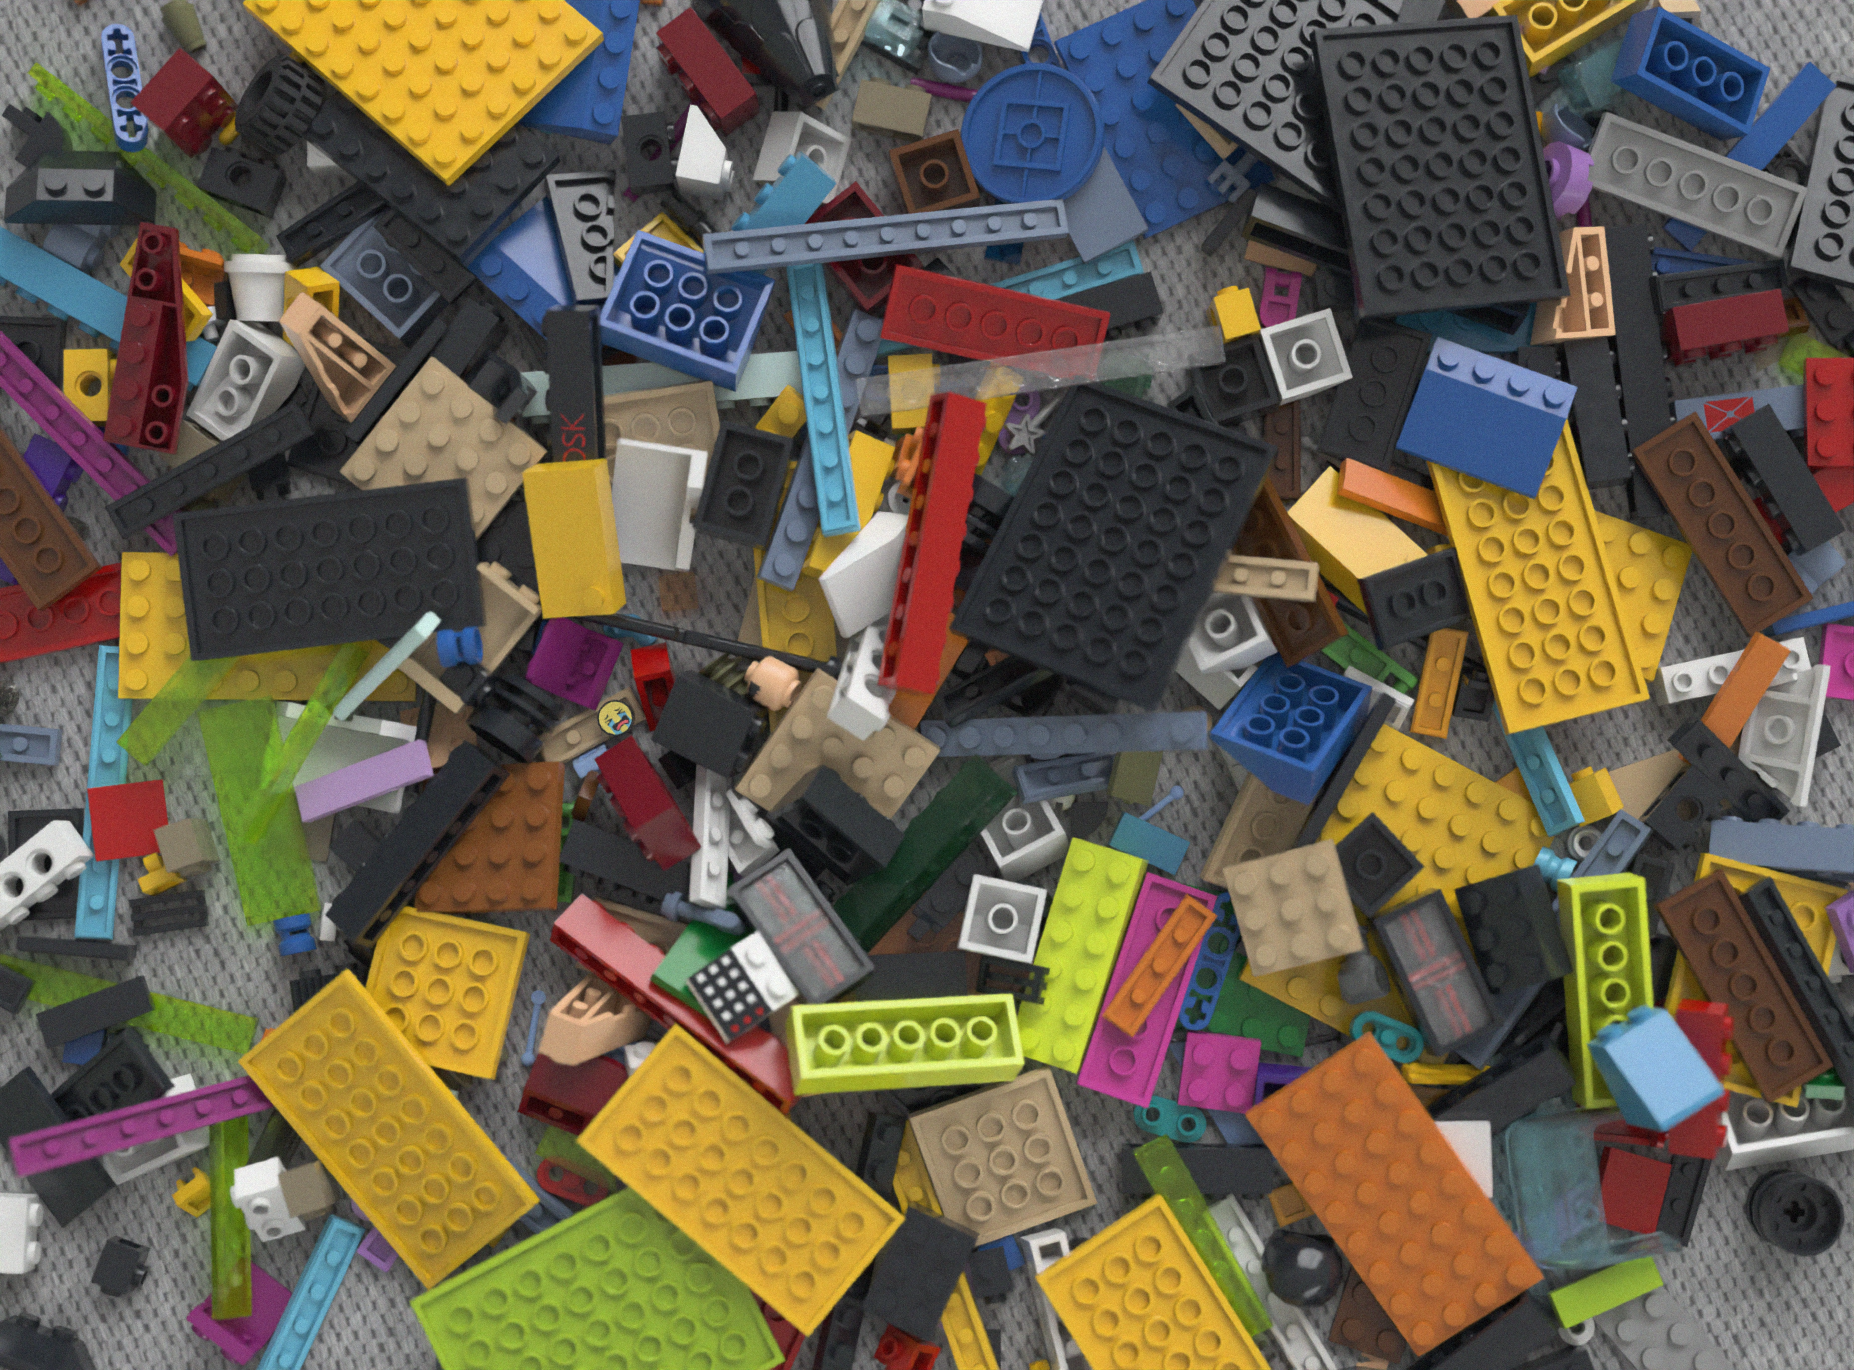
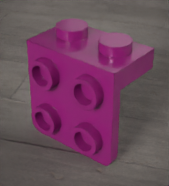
M565 617L550 618L542 631V638L535 655L528 664L526 681L557 696L596 711L624 643L589 630Z
M242 1256L236 1260L206 1300L195 1306L185 1319L192 1324L191 1330L198 1337L205 1341L211 1339L221 1347L220 1353L224 1358L234 1364L241 1363L244 1366L256 1357L274 1334L292 1292L250 1258Z

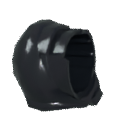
M1284 1229L1276 1230L1268 1238L1269 1241L1265 1245L1260 1265L1262 1272L1265 1274L1269 1290L1283 1303L1301 1309H1309L1324 1305L1336 1295L1343 1279L1342 1258L1334 1246L1335 1240L1326 1234H1302Z

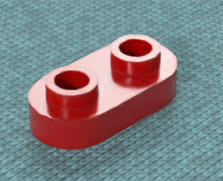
M563 1156L547 1157L538 1167L537 1180L544 1190L579 1204L591 1206L606 1198L609 1193V1181L603 1172ZM554 1167H559L563 1171V1178L558 1182L550 1178V1171ZM588 1180H594L598 1185L597 1192L592 1195L587 1194L584 1190V1184Z

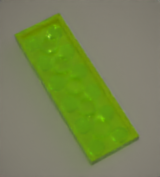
M273 695L198 711L197 714L247 926L320 911L321 905Z

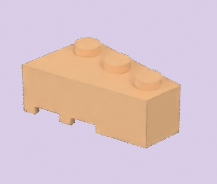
M1604 226L1577 227L1559 232L1570 296L1560 300L1537 302L1530 346L1562 344L1565 341L1616 335Z
M303 292L298 295L279 319L280 324L331 409L352 423L396 365L321 304Z
M589 973L549 1012L539 1052L550 1056L557 1063L575 1065L646 1037L651 1017L595 974Z

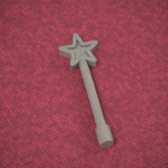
M1100 362L1098 363L1097 371L1101 368ZM1073 380L1032 420H1030L1029 414H1025L1018 425L1009 422L1004 424V428L1012 436L1007 446L1008 451L1021 446L1028 455L1035 453L1033 439L1045 433L1044 430L1036 428L1063 402Z

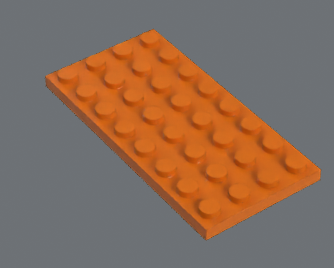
M1370 1031L1246 1111L1245 1116L1418 1357L1544 1279L1539 1267Z

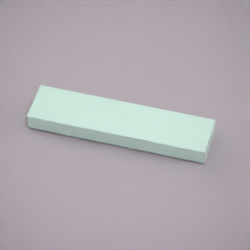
M432 612L427 613L342 698L333 709V714L343 721L429 636L441 620Z

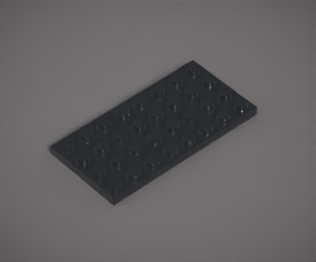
M469 478L173 514L191 662L405 636L430 612L441 620L431 633L440 630H459L465 627L487 626L481 574L477 569L479 558Z

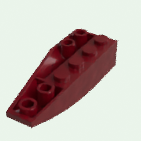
M140 222L103 441L176 455L189 382L179 229Z
M538 1052L525 1084L517 1112L580 1136L628 1080L626 1066L602 1054L575 1065L561 1064L553 1061L550 1056Z

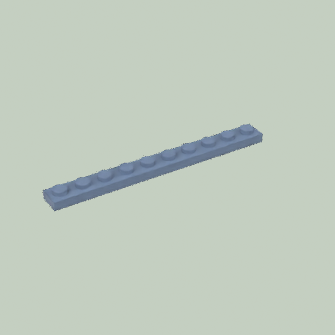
M1063 199L703 234L702 244L707 274L1061 239L1066 238L1069 231Z

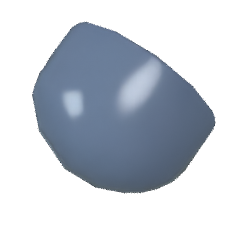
M937 31L928 42L930 68L943 81L948 83L963 82L974 78L980 71L983 63L982 47L977 41L948 34L941 35L940 31Z
M1554 104L1545 116L1541 129L1545 143L1549 145L1550 143L1560 141L1584 152L1588 151L1593 140L1589 123L1583 120L1579 114L1570 111L1568 105H1563L1557 109L1558 104Z

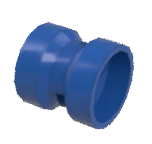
M477 626L465 627L462 632H453L451 629L438 631L437 651L442 667H454L458 662L464 661L468 664L482 662L483 644Z
M310 913L273 920L274 930L280 935L281 940L278 945L280 957L317 949L315 938L310 936L309 927L312 924ZM299 931L300 933L295 935L289 934L290 932Z

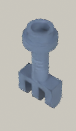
M1246 152V155L1234 166L1224 160L1207 180L1213 184L1220 178L1221 174L1227 179L1219 186L1218 190L1223 194L1233 184L1237 189L1228 198L1233 204L1251 185L1244 176L1259 159Z
M667 893L662 903L661 914L666 915L667 920L677 922L680 916L713 925L718 930L733 935H742L746 928L745 924L736 914L715 908L714 911L687 903L683 893Z

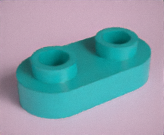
M1373 1011L1359 1012L1350 1022L1349 1033L1353 1041L1364 1035L1362 1033L1363 1025L1367 1022L1371 1023L1373 1026L1372 1035L1392 1060L1409 1063L1416 1060L1422 1053L1423 1038L1420 1032L1412 1026ZM1401 1036H1404L1407 1040V1045L1403 1050H1399L1396 1046V1041Z
M1152 1095L1148 1108L1135 1105L1133 1109L1134 1120L1142 1130L1187 1143L1194 1142L1201 1138L1206 1129L1205 1116L1197 1107L1178 1105L1175 1100ZM1151 1107L1157 1108L1159 1111V1116L1154 1121H1149L1146 1118V1111ZM1186 1117H1191L1194 1120V1127L1189 1131H1185L1181 1127V1122Z

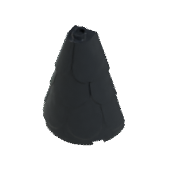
M690 0L694 12L703 23L730 43L731 48L757 66L764 77L801 105L805 106L814 101L821 100L837 91L836 45L831 27L830 0Z

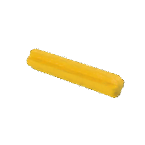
M1405 1063L1402 1065L1401 1070L1404 1080L1411 1084L1462 1085L1492 1066H1485L1483 1071L1473 1065Z

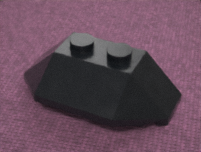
M43 150L6 188L4 221L10 224L140 226V222L156 224L157 192L119 151Z
M20 1312L19 1316L14 1315L0 1321V1367L7 1370H96L84 1341L74 1337L75 1331L63 1326H54L53 1329L40 1324L41 1318L25 1312Z

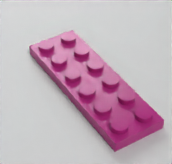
M1149 872L1145 873L1078 1075L1077 1085L1143 1108H1148L1204 936L1133 1038L1115 1027L1101 1015L1184 896L1188 894L1210 911H1213L1217 896Z

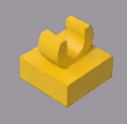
M157 852L143 858L144 865L149 874L137 879L142 892L151 896H156L187 881L186 877H181L180 873L167 872L162 855L159 856Z
M194 1167L192 1171L195 1178L188 1183L179 1178L176 1181L178 1191L172 1197L179 1208L198 1218L227 1195L218 1182L208 1177L204 1171Z

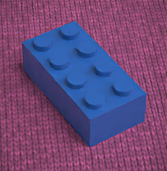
M1658 6L1631 16L1610 82L1712 137L1725 141L1750 134L1770 68Z

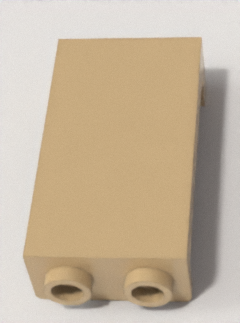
M496 561L491 565L488 562H481L477 567L481 574L487 626L478 627L483 644V660L481 663L493 673L542 613L541 605L538 603L540 596L524 584L521 588L509 580L512 574ZM463 629L452 630V631H453V632H462ZM438 632L430 633L413 654L409 655L398 668L455 714L464 712L468 705L464 704L460 700L461 697L439 679L448 667H442L438 657Z

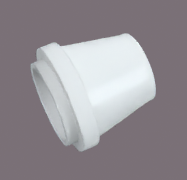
M231 254L232 261H224V272H227L229 276L237 320L279 321L284 314L285 271L297 270L299 267L296 268L287 255Z

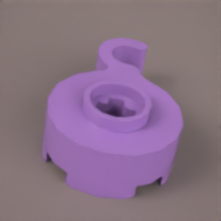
M1558 141L1550 143L1543 148L1555 217L1556 220H1562V216L1566 213L1575 214L1587 200L1593 182L1588 180L1589 167L1594 166V161L1589 153Z

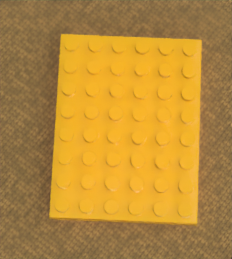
M245 0L243 2L248 13L448 186L604 41L603 33L564 0Z
M1383 724L1315 843L1333 839L1334 845H1336L1366 816L1374 812L1425 866L1375 914L1429 888H1440L1479 969L1454 889L1533 866L1542 847L1549 848L1555 836H1548L1533 802ZM1351 902L1357 925L1367 926L1364 921L1366 917ZM1369 932L1366 935L1368 939L1371 956H1377L1378 959L1385 966V963ZM1344 954L1256 977L1253 976L1250 962L1247 958L1237 978L1350 1038V1022L1356 1014L1362 1011L1377 1012L1414 1027L1387 968L1386 971L1391 987V992L1387 996L1355 1005L1348 1004L1342 998L1338 972L1341 969V964L1345 962ZM1367 1022L1363 1025V1034L1368 1031L1373 1032L1371 1023ZM1401 1036L1397 1039L1396 1046L1399 1050H1403L1407 1045V1040L1404 1036ZM1423 1046L1420 1056L1409 1063L1444 1064L1449 1052L1440 1057L1427 1055Z

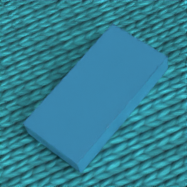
M1122 811L1108 842V845L1127 854L1149 860V864L1173 875L1176 874L1190 844L1189 841Z

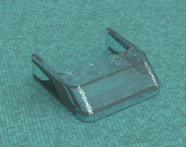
M1618 1106L1591 1109L1581 1107L1519 1120L1513 1123L1506 1132L1505 1145L1519 1240L1539 1269H1595L1681 1249L1680 1241L1662 1231L1608 1242L1593 1132L1600 1124L1624 1119Z

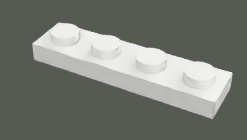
M696 763L693 832L702 848L692 853L689 901L714 911L715 908L722 910L726 908L730 801L725 793L731 789L732 777L727 779Z

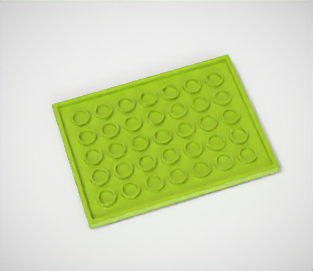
M630 1186L621 1189L410 1301L444 1370H769L785 1361L749 1287Z

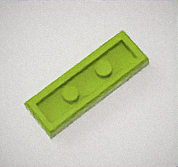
M1644 1249V1250H1642V1251H1640V1252H1637V1253H1635V1254H1633V1255L1649 1253L1650 1251ZM1649 1255L1613 1263L1546 1294L1561 1329H1567L1663 1286L1664 1283L1652 1256Z

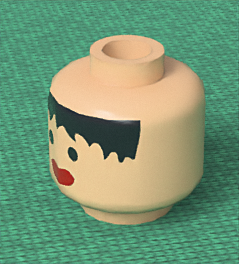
M771 656L765 657L759 663L754 661L749 666L744 680L748 682V696L773 711L780 710L783 707L789 708L802 688L798 671L787 663Z

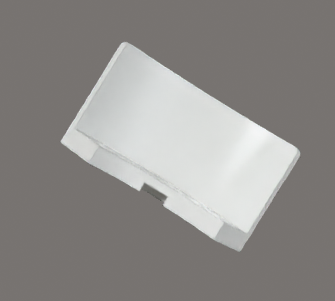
M618 439L611 493L621 563L689 573L695 530L692 527L694 520L690 519L691 508H698L708 452Z
M277 701L260 784L268 789L277 790L280 788L295 791V787L413 742L417 727L357 715H348L341 721L337 719L333 714L334 711ZM405 787L356 806L398 814Z

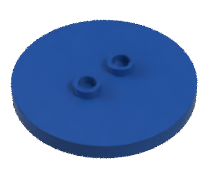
M1028 63L1008 68L996 74L977 91L963 118L961 140L974 180L986 193L1004 204L1065 200L1082 188L1096 170L1105 143V124L1096 98L1086 84L1076 75L1051 64Z

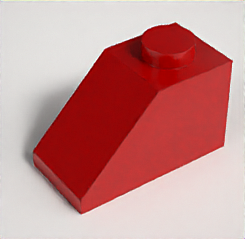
M666 642L630 650L634 680L650 732L655 731L676 680Z

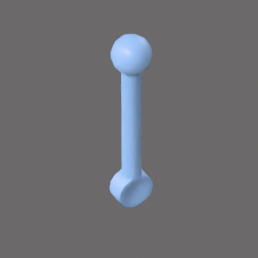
M1178 785L1173 786L1170 789L1169 795L1149 809L1139 819L1147 821L1174 799H1181L1184 795L1183 788Z
M536 990L531 995V1000L534 1003L526 1051L520 1058L522 1065L526 1067L532 1066L535 1062L533 1048L541 1004L546 1000V995L541 990Z

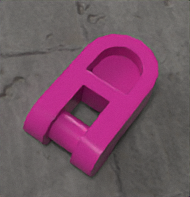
M1266 266L1258 312L1259 322L1263 328L1295 319L1302 272L1291 271L1290 274L1277 272V268ZM1275 286L1287 288V296L1274 295Z

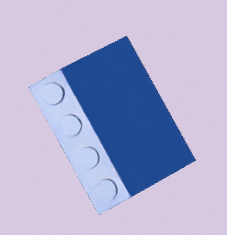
M564 0L603 33L604 41L530 109L518 123L529 128L598 143L612 144L619 133L640 0Z
M547 195L491 240L467 267L484 285L542 337L541 322L542 317L546 315L545 310L555 305H574ZM615 263L613 285L620 271V268ZM600 305V314L604 305Z
M637 230L600 314L601 343L695 378L712 381L717 386L736 392L749 361L776 280L751 270L707 274L704 253Z
M1437 337L1427 358L1395 449L1535 499L1566 422L1577 386Z
M1276 652L1264 659L1210 732V739L1273 792L1309 805L1365 721L1369 710L1372 686L1304 661L1296 666L1287 668L1280 653Z

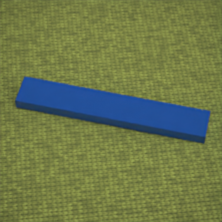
M1807 62L1755 120L1750 134L1740 137L1724 157L1762 171L1833 91L1836 85L1812 62ZM1669 218L1661 227L1685 251H1691L1707 233V231Z

